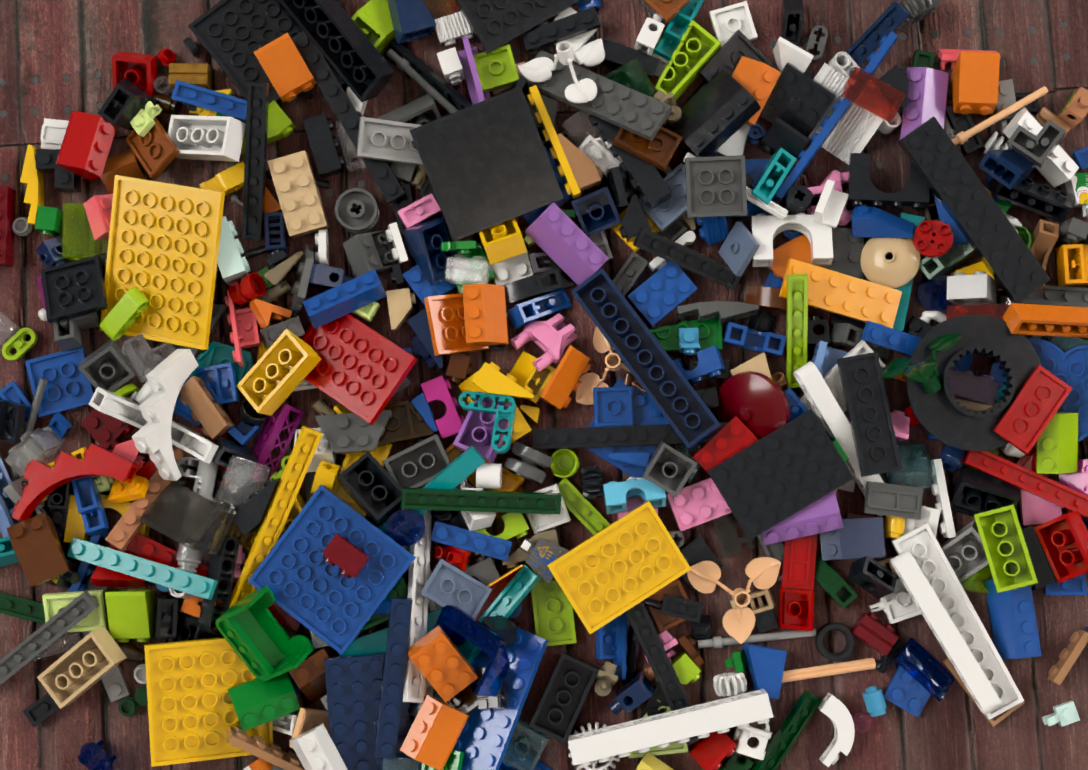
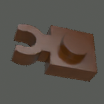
M684 634L677 637V640L698 667L703 664V659L694 649L696 644L689 635L685 637Z

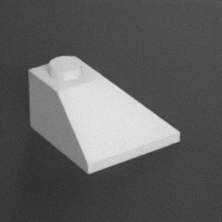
M779 37L773 49L776 65L780 72L788 62L802 72H805L814 57L782 37Z

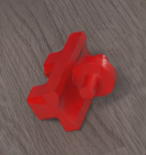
M443 544V546H437L435 557L439 560L443 559L459 570L466 571V563L470 561L469 556L471 552Z

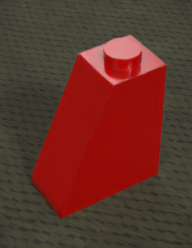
M110 544L109 548L121 551ZM125 550L123 551L124 553H128V554L134 555V554H132V553H130V552H127V551H125ZM97 566L91 576L92 585L145 587L148 583L146 580Z

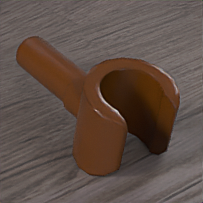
M624 374L623 383L625 385L633 386L646 394L642 386L634 382L635 377L632 374Z

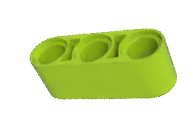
M137 287L131 288L103 319L99 327L112 341L118 340L148 307L150 301Z

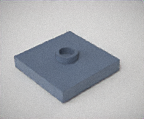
M736 221L718 253L733 273L741 277L760 244L742 222Z

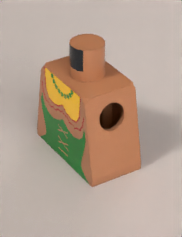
M1083 87L1075 89L1057 115L1071 126L1070 131L1088 113V90ZM1068 114L1073 115V119H1071L1068 116Z

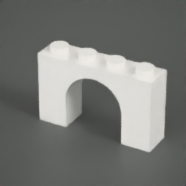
M797 213L795 215H787L783 220L774 215L757 214L752 216L751 234L760 244L752 258V267H772L773 240L779 233L786 230L801 232L808 238L811 246L812 265H832V227L814 222V214Z

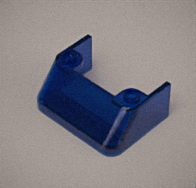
M446 605L442 609L434 628L439 625L455 645H462L468 640L491 656L474 694L476 696L496 697L510 668V660L504 639L459 607Z

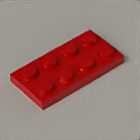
M1037 365L993 429V432L1024 454H1028L1073 388L1042 366Z

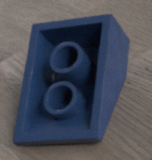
M445 217L428 219L402 230L408 251L431 286L460 273L454 251L441 252L440 244L442 242H452Z
M883 517L842 519L844 528L820 533L822 561L861 559L865 556L870 558L886 557Z

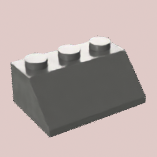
M428 93L377 119L424 125L441 118L432 97Z

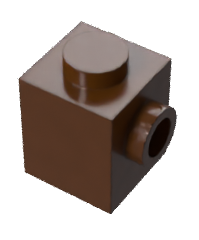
M457 353L451 354L446 376L450 377L449 381L461 383V380L465 381L467 377L471 376L473 366L470 365L472 359L470 356Z

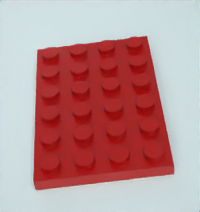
M350 314L344 315L316 329L312 323L301 338L321 358L319 363L304 379L371 425L374 424L418 360Z

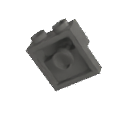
M1074 217L1064 221L1059 225L1058 240L1063 245L1077 244L1079 242L1088 245V223Z

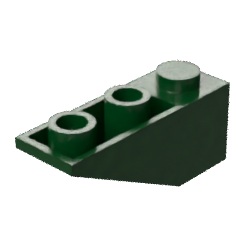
M816 553L814 580L838 607L844 609L858 595Z

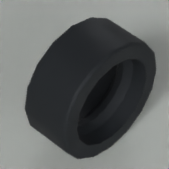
M831 622L824 624L818 629L815 636V646L821 656L830 661H841L852 653L854 637L851 631L844 625ZM831 630L842 632L846 639L845 648L836 654L828 652L823 645L825 634Z

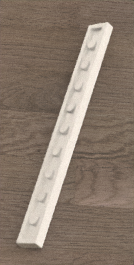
M428 510L411 525L410 553L417 558L410 565L408 574L407 598H412L413 600L408 648L427 634L428 598L420 594L429 579L431 510ZM407 653L403 702L423 703L425 677L411 661Z

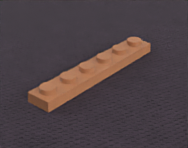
M176 446L173 447L176 464L182 457H193L190 453ZM158 469L149 480L150 484L145 498L134 500L105 538L106 542L122 552L175 482L163 480L158 473Z

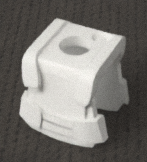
M765 723L762 730L751 726L742 729L736 728L733 735L734 742L736 743L735 751L746 756L764 760L765 749L772 735L769 723ZM756 737L758 739L756 747L748 746L747 741L749 738Z

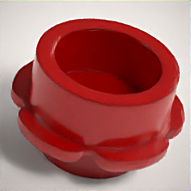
M165 48L157 54L158 60L163 66L168 67L170 63H175L176 55L171 49Z

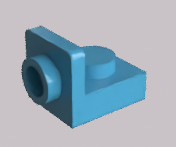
M679 328V353H684V355L688 356L695 355L700 350L699 328Z

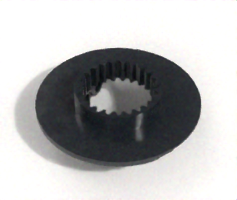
M968 314L953 317L939 323L918 342L910 357L912 361L910 366L932 359L933 350L929 349V344L935 338L948 333H963L964 336L948 350L937 352L936 354L937 370L939 372L937 377L942 385L939 391L927 394L922 383L906 378L907 396L915 417L932 436L958 449L985 451L1008 444L1009 442L994 433L993 429L1037 365L1041 366L1035 349L1024 335L1012 334L1006 322L995 317ZM971 353L988 356V358L994 357V363L1001 364L999 370L1005 371L1002 377L1007 379L1003 382V385L1007 386V388L1002 390L1005 396L999 397L1000 402L995 403L994 407L983 411L966 410V406L959 407V401H953L955 395L949 394L952 388L947 386V383L951 382L947 375L952 374L949 368L954 367L955 364L953 362L959 361L960 357Z

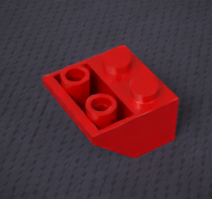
M715 731L709 733L710 736L696 741L688 750L689 754L704 770H718L725 756L727 758L730 757L736 750L734 748L736 743L727 733L718 734Z

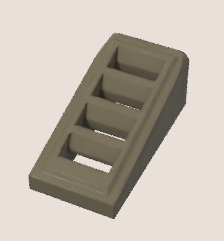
M299 251L267 271L264 277L272 284L277 285L300 260L303 252Z

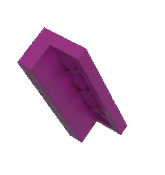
M283 402L272 416L268 417L253 449L258 460L250 472L252 476L268 481L273 473L277 471L302 419L303 411ZM290 410L296 412L294 420L288 423L287 417ZM286 429V431H287L286 437H285L284 439L280 440V439H279V433H280V431ZM278 447L279 452L277 456L271 458V450ZM269 465L270 471L268 475H262L263 467Z

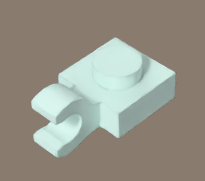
M1071 700L1053 706L1054 713L1042 717L1044 725L1048 726L1058 723L1059 726L1063 727L1080 721L1074 701Z

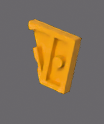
M138 475L134 476L131 483L114 479L107 500L111 504L143 499L146 496L150 482L145 477Z

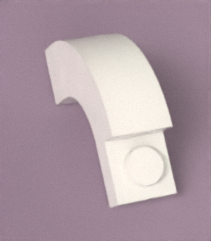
M828 692L817 707V709L830 718L834 726L833 740L819 758L827 767L837 762L840 757L838 755L840 751L846 756L849 754L855 735L854 723L850 712L839 699Z

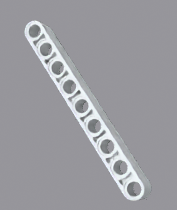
M809 361L794 371L795 379L829 437L838 441L850 459L845 464L865 496L866 481L884 483L879 474L861 477L851 425L815 364Z
M906 550L892 558L890 562L978 708L985 715L1002 705L1000 698L909 550Z

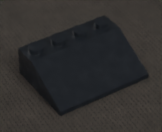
M722 70L681 108L682 116L678 121H667L666 125L674 133L683 137L682 141L697 157H710L755 115L761 107L741 84L725 70Z

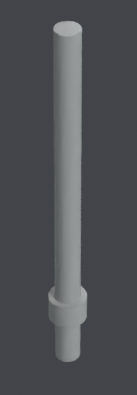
M813 628V631L794 630L750 635L743 643L816 636V630ZM716 636L713 639L697 640L698 648L714 647V649L726 645L740 644L733 637L721 638V636Z

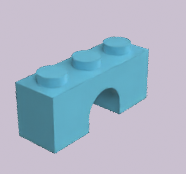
M629 479L624 482L611 481L603 484L607 514L627 512L626 501L633 496H638L645 502L649 501L653 508L666 506L665 490L647 479Z

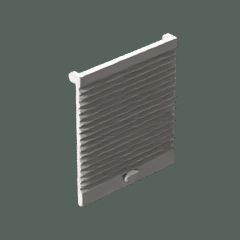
M826 63L823 64L814 80L837 95L808 137L809 139L815 133L819 134L823 128L821 124L827 116L831 117L834 112L832 109L838 100L842 101L846 96L844 94L849 84L853 85L855 83ZM863 88L824 142L822 148L849 165L850 154L862 152L892 107Z

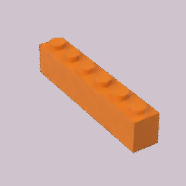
M1011 303L1002 317L1012 334L1088 338V307Z

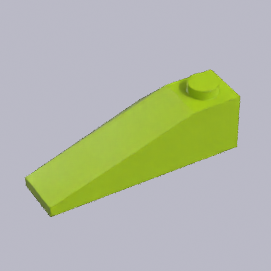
M274 100L268 105L267 144L280 140L283 137H288L295 128V125ZM246 127L240 155L245 154Z

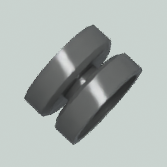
M352 188L346 190L339 196L335 204L336 218L344 229L352 234L369 233L377 226L380 220L381 212L377 201L370 192L364 189ZM360 209V213L356 214V210Z
M514 441L511 452L521 458L517 460L513 457H507L503 467L514 471V474L525 479H532L542 484L546 474L536 467L539 465L544 468H550L554 458Z

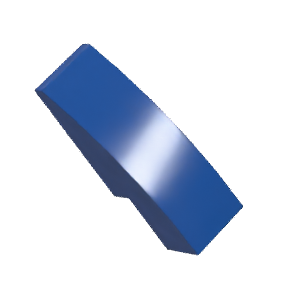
M93 476L71 481L78 512L82 515L86 534L94 536L110 531L106 512Z

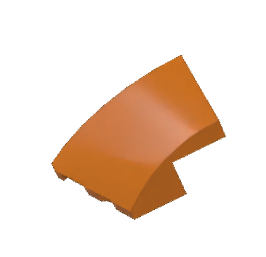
M805 235L792 239L773 250L772 267L768 268L773 270L774 275L782 279L784 278L790 258L811 264V246ZM823 265V266H819V267L825 268V267H827V266H829V265Z

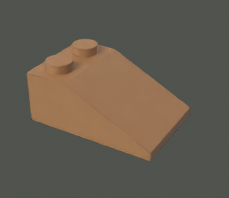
M561 133L558 134V139L581 194L599 187L603 177L600 167H596L589 157Z

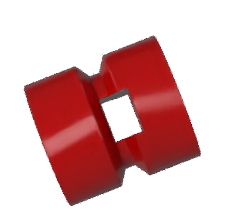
M253 272L231 282L228 291L234 303L243 305L263 296L266 293V285L263 278Z

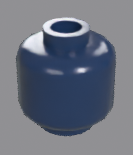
M946 444L939 455V459L942 460L943 469L949 472L961 470L968 453L967 450L958 449Z

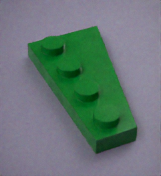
M718 317L700 322L697 318L650 330L666 352H679V328H699V351L712 346H717L719 351L723 350L722 324H719Z

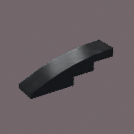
M591 36L590 39L584 45L599 38ZM602 39L605 58L601 63L614 69L619 67L632 74L637 72L652 79L660 59L627 46Z

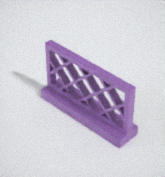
M466 37L462 38L465 50L458 51L470 98L474 105L491 97L489 92L483 93L473 57V55L479 54L477 47L471 48L469 39Z

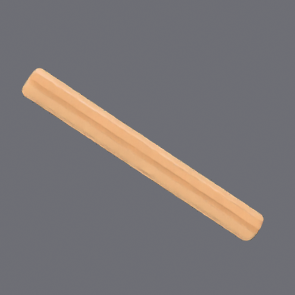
M866 658L788 670L783 672L782 683L875 669L876 662L874 658Z

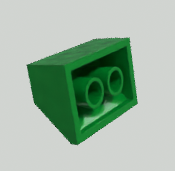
M287 672L268 681H260L255 678L228 689L243 732L300 709Z

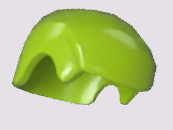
M559 449L551 456L554 459L550 468L554 476L564 479L572 477L577 472L579 459L573 450Z

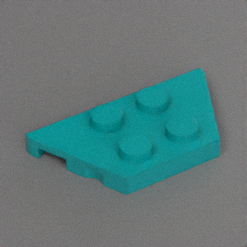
M213 341L208 346V349L196 358L199 365L197 368L232 362L235 366L238 384L254 366L253 356L251 352L242 350L244 367H240L233 360L232 351L235 350V347ZM196 369L190 374L202 378L197 374Z

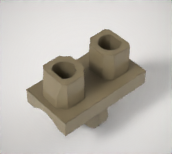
M659 90L653 95L652 98L672 107V112L663 124L667 120L669 122H676L681 118V109L677 106L675 97L671 92L666 95L662 90Z
M605 662L601 670L598 671L593 682L595 683L594 691L598 696L605 697L611 692V688L618 679V676L614 675L617 665Z

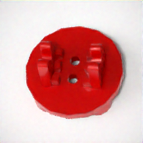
M938 220L922 221L913 234V244L916 250L929 258L945 255L953 244V233L950 225Z

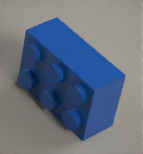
M668 262L630 293L626 299L648 326L653 328L677 306L695 293L698 288L678 265Z

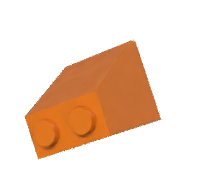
M288 32L254 51L256 58L282 102L294 100L297 94L302 91L307 92L311 90L314 84H316L314 77Z
M960 51L951 72L954 113L993 115L998 104L1000 53Z

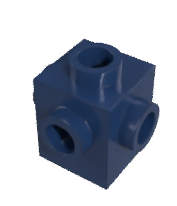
M61 237L45 240L36 249L40 261L44 264L45 268L65 264L71 257Z

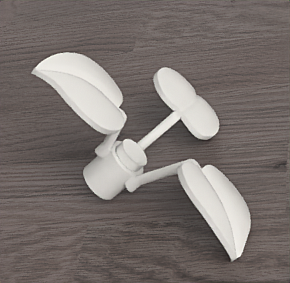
M602 38L580 47L576 52H574L570 42L562 41L556 45L557 54H554V63L547 57H539L525 64L518 65L521 74L532 82L549 80L552 77V71L556 69L558 60L563 65H569L574 84L566 87L565 97L572 103H587L597 96V86L589 78L578 82L572 62L574 60L579 65L584 64L587 67L600 64L605 58Z

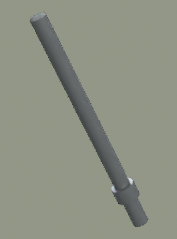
M392 49L387 52L386 55L397 64L396 66L402 72L405 71L450 114L459 111L418 74L405 58H401Z
M39 379L15 464L11 467L9 474L11 475V482L22 477V466L45 392L47 379Z

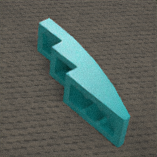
M691 0L672 18L654 51L655 54L668 61L671 60V56L681 42L680 40L688 29L689 23L695 19L704 0Z

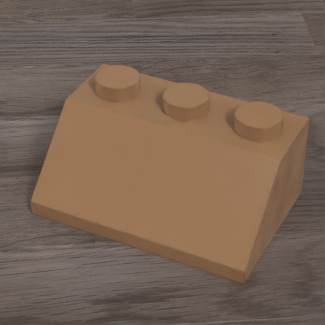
M193 376L182 386L179 398L185 406L188 405L192 410L190 414L196 422L200 421L204 427L202 431L207 438L217 439L218 436H222L235 426L222 406L216 402L213 393L207 389L202 378Z

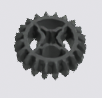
M904 0L900 4L910 15L896 30H902L924 19L939 7L940 1Z

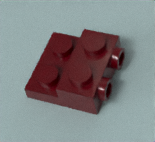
M95 408L80 423L102 447L108 450H113L115 445L121 443L120 439L124 435L130 434L135 428L133 425L102 413Z

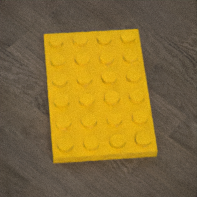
M649 501L547 565L589 634H592L691 570Z

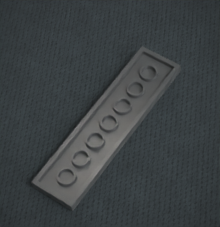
M540 50V52L535 57H547L551 59L553 63L555 59L554 55L543 50ZM559 60L549 80L544 82L528 80V87L536 85L538 90L546 95L650 141L653 140L672 112V107L666 103L573 63L578 82L585 78L595 82L597 96L592 101L572 103L566 99L565 89L568 85L574 84L569 65H563Z

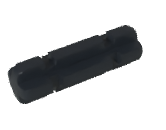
M898 638L887 656H881V661L876 663L875 669L880 673H884L888 668L887 665L893 662L899 654L898 651L902 650L905 643Z

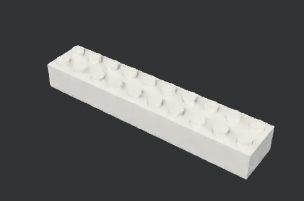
M760 689L570 735L568 744L573 765L585 767L591 765V761L606 762L611 760V756L615 755L622 758L629 756L630 752L638 750V753L650 751V747L657 745L658 748L670 746V742L673 741L685 743L690 741V737L698 736V739L710 736L709 733L715 731L718 734L729 732L731 727L737 726L738 729L750 726L749 723L756 721L758 724L767 723L770 721L769 718H773L768 693L765 689Z

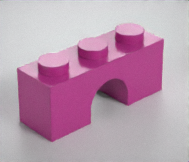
M443 376L420 384L429 404L435 401H442L446 405V414L442 418L435 420L442 439L444 440L458 434L465 419L463 414L460 416L458 414L457 408H459L456 397H451L449 390H452L449 379H444Z

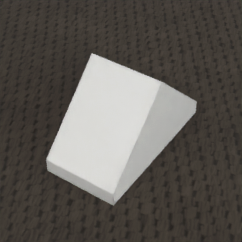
M294 711L272 720L273 730L292 736L299 711Z

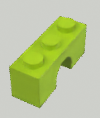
M507 513L501 516L505 528L500 535H491L486 528L474 530L475 532L509 541L514 536L519 539L527 535L526 530L530 528L522 513Z

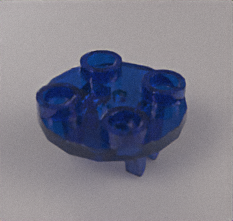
M943 274L932 280H929L926 276L921 280L916 291V297L924 308L929 311L940 312L952 306L953 303L947 300L946 275Z
M400 507L389 515L386 520L385 530L387 535L401 546H409L417 543L425 533V520L418 511L401 509Z
M101 740L97 744L93 742L84 744L81 747L78 760L81 764L86 765L89 770H113L112 763L117 757L115 755L111 758L108 756L106 751L101 748V745L104 744Z

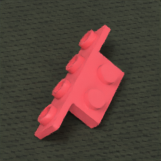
M227 289L225 303L226 307L230 309L227 319L229 326L232 325L233 332H230L231 343L235 344V350L232 351L233 360L240 367H244L242 349L261 345L258 321L250 307L236 310V304L231 299Z

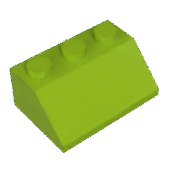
M1056 412L1036 442V473L1063 474L1077 472L1078 413Z

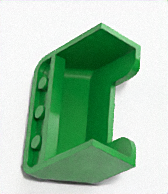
M267 585L246 595L224 612L215 622L220 633L253 675L260 681H268L298 668L315 648L306 636L296 635L290 638L268 610V607L275 602V596Z

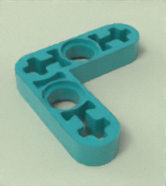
M473 391L461 393L458 399L460 406L464 410L496 414L491 446L499 454L506 453L511 445L516 403L514 399L508 395ZM470 396L471 400L477 401V397H479L478 407H476L477 404L475 402H469V404L466 405V403L463 400H467V398ZM486 398L493 400V404L489 408L482 406V402ZM499 399V404H506V401H509L512 406L505 410L504 406L498 405V409H496V400ZM501 420L509 421L507 429L502 430L498 427ZM500 434H508V436L503 435V442L506 445H502L499 449L496 443L500 442Z

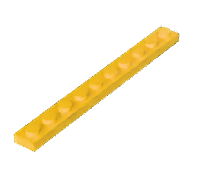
M302 426L234 588L228 609L249 593L258 590L248 580L278 542L323 433Z

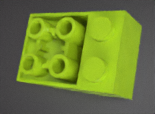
M370 0L351 17L379 53L395 36L387 0Z

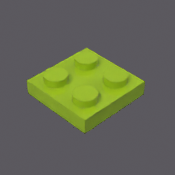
M510 44L499 47L488 55L486 52L473 55L483 93L518 82L519 76Z

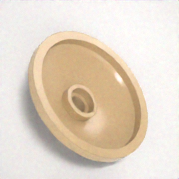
M871 237L863 247L860 257L862 271L870 282L893 289L909 283L917 274L921 261L920 253L916 250L912 238ZM892 254L893 258L891 260H887L886 255Z

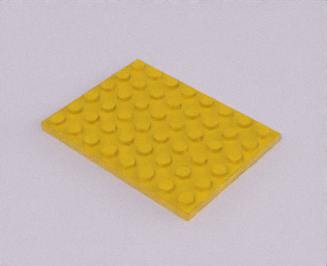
M115 175L104 281L108 309L101 311L100 323L127 291L137 287L150 303L124 335L201 350L208 349L225 192Z

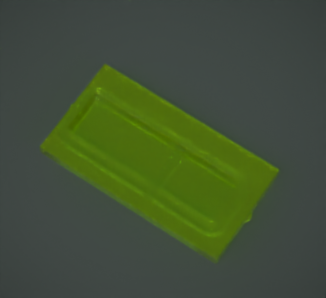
M63 203L62 258L81 260L95 256V240L84 205L82 203Z

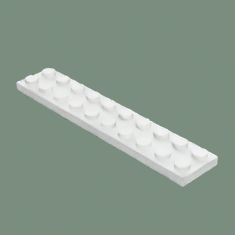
M924 523L891 541L898 555L906 550H909L1000 698L1002 705L985 714L987 719L990 720L1023 702L1024 699L928 523Z

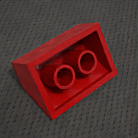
M72 111L56 165L88 180L102 177L117 126L102 116Z

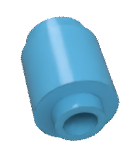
M877 686L865 688L862 696L870 716L876 717L885 714L887 706L882 689L877 688Z

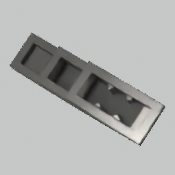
M731 301L697 302L677 306L676 315L677 319L697 315L699 322L718 317L719 324L757 315L759 306Z

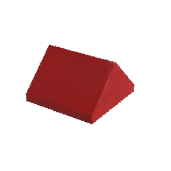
M780 588L778 628L813 631L814 591Z

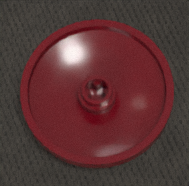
M753 371L738 373L727 379L718 392L719 407H716L719 422H729L734 416H737L759 440L790 421L789 404L784 392L777 383L764 374Z

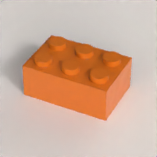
M439 625L407 649L411 661L445 703L478 678L475 669Z

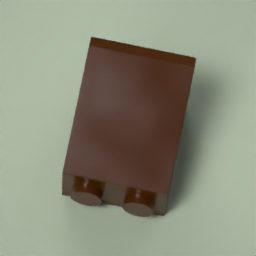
M324 648L303 661L298 668L289 671L311 704L326 694L324 658L330 657Z

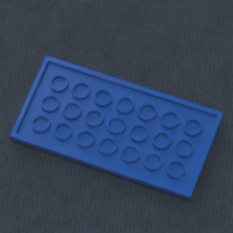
M517 628V639L498 653L488 642L470 663L475 672L476 668L505 667L508 673L506 691L509 693V702L506 709H477L469 715L453 748L455 751L464 752L461 770H499L549 640ZM476 679L475 681L472 682V685H473V687L475 688V690H476V692H477V679Z

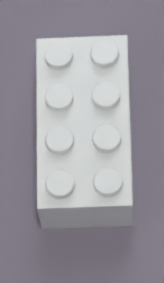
M171 115L167 134L180 151L176 156L178 159L239 162L246 123L233 117Z

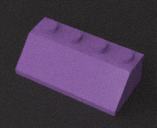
M907 67L906 73L909 79L907 107L902 115L900 139L933 116L943 129L945 126L949 73L928 67Z
M554 202L524 231L577 285H580L593 275L609 259Z
M835 490L761 533L764 545L844 528Z

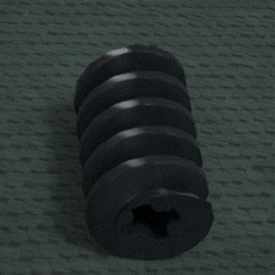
M802 185L791 187L782 204V207L788 210L787 215L805 213L812 201V192Z

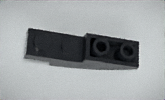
M556 268L503 285L505 286L506 306L576 286L577 284L562 269Z
M71 481L58 487L48 495L47 507H50L49 517L53 519L62 547L68 546V542H64L70 496L74 495Z

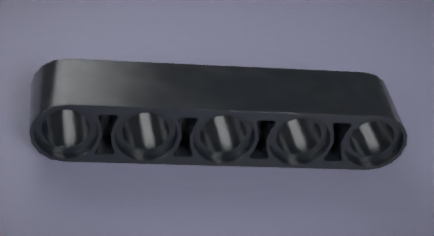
M218 535L213 541L207 578L217 580L218 582L212 600L203 598L200 612L199 628L204 632L214 635L220 634L215 624L216 620L228 610L238 556L239 542L231 536Z

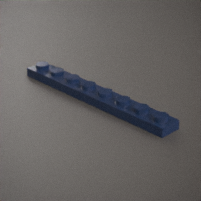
M391 597L375 758L396 759L412 598Z

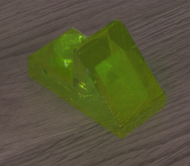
M989 564L961 583L964 591L990 593L980 582L981 579L983 581L991 575Z

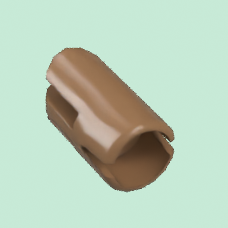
M1043 107L1034 117L1043 127L1048 120H1051L1066 130L1065 136L1071 129L1068 123L1046 107Z

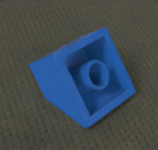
M415 265L403 274V277L424 306V298L447 295L457 288L452 277L431 286L418 265Z

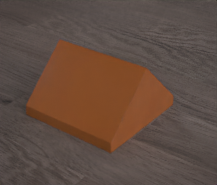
M132 149L107 158L102 177H100L110 194H113L115 175L147 180L142 165Z

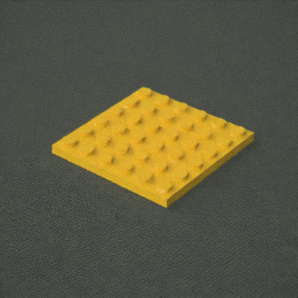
M221 637L144 645L151 767L252 755L229 744L226 736L229 725L234 728L236 726L241 727L228 689L256 678L227 640ZM272 721L246 730V733L251 736L256 734L262 737L264 742L268 744L273 743Z

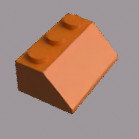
M741 56L731 77L741 84L761 107L745 123L752 126L755 125L781 72L766 63Z
M485 283L462 285L466 344L469 347L509 344L505 286Z
M570 345L543 390L540 399L560 411L563 407L567 408L572 399L569 395L572 390L577 391L581 384L579 378L582 373L586 375L591 367V364H589L590 358Z
M427 695L400 751L432 768L443 770L469 715L447 702L445 703V701L438 697Z

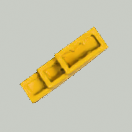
M28 144L20 182L27 186L24 203L30 206L27 223L35 226L38 206H44L43 173L36 169L37 148Z

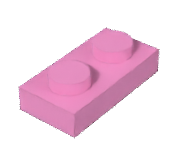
M431 193L399 210L397 213L407 229L441 212V208Z

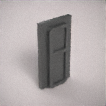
M866 481L864 513L921 519L923 488Z

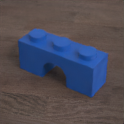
M729 322L726 325L722 344L758 353L765 352L766 355L779 358L783 354L786 336L771 332H758L749 329L747 326Z
M717 346L696 352L699 362L697 367L691 371H687L684 368L682 360H672L688 382L691 381L692 384L703 381L702 377L710 375V378L718 376L722 370H725Z

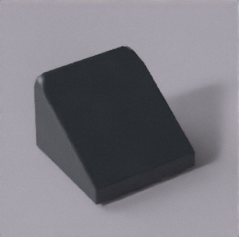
M759 310L757 315L750 317L747 327L758 332H771L776 318Z
M701 615L699 623L691 621L690 637L692 639H710L712 626L710 615Z

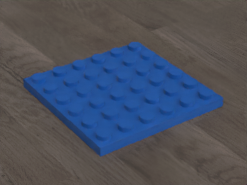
M320 485L248 582L257 589L267 585L273 592L275 603L343 655L417 557L326 487ZM336 534H340L371 557V560L357 578L352 576L350 579L340 572L341 568L336 564L334 567L324 560L325 556L321 554Z

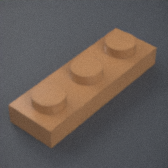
M1078 630L1072 634L1070 644L1061 651L1059 661L1048 672L1049 676L1047 679L1059 686L1061 685L1088 643V632Z

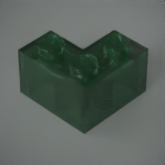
M638 57L603 76L647 96H651L656 92Z

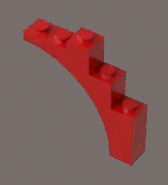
M93 443L86 448L84 459L62 451L56 457L54 467L42 461L32 459L27 464L23 476L30 481L23 488V495L20 501L14 506L12 518L18 521L29 519L35 508L47 495L58 487L76 479L106 476L131 483L140 465Z

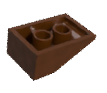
M45 512L6 528L12 547L32 588L70 572L53 519Z

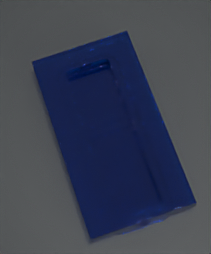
M913 638L909 639L895 659L938 701L943 699L955 681L954 676Z

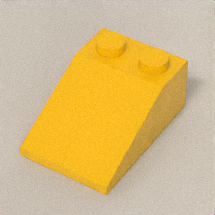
M515 218L478 232L490 265L527 252Z

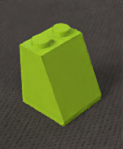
M155 589L113 590L105 592L109 631L112 638L117 639V642H129V639H137V642H149V638L154 637Z

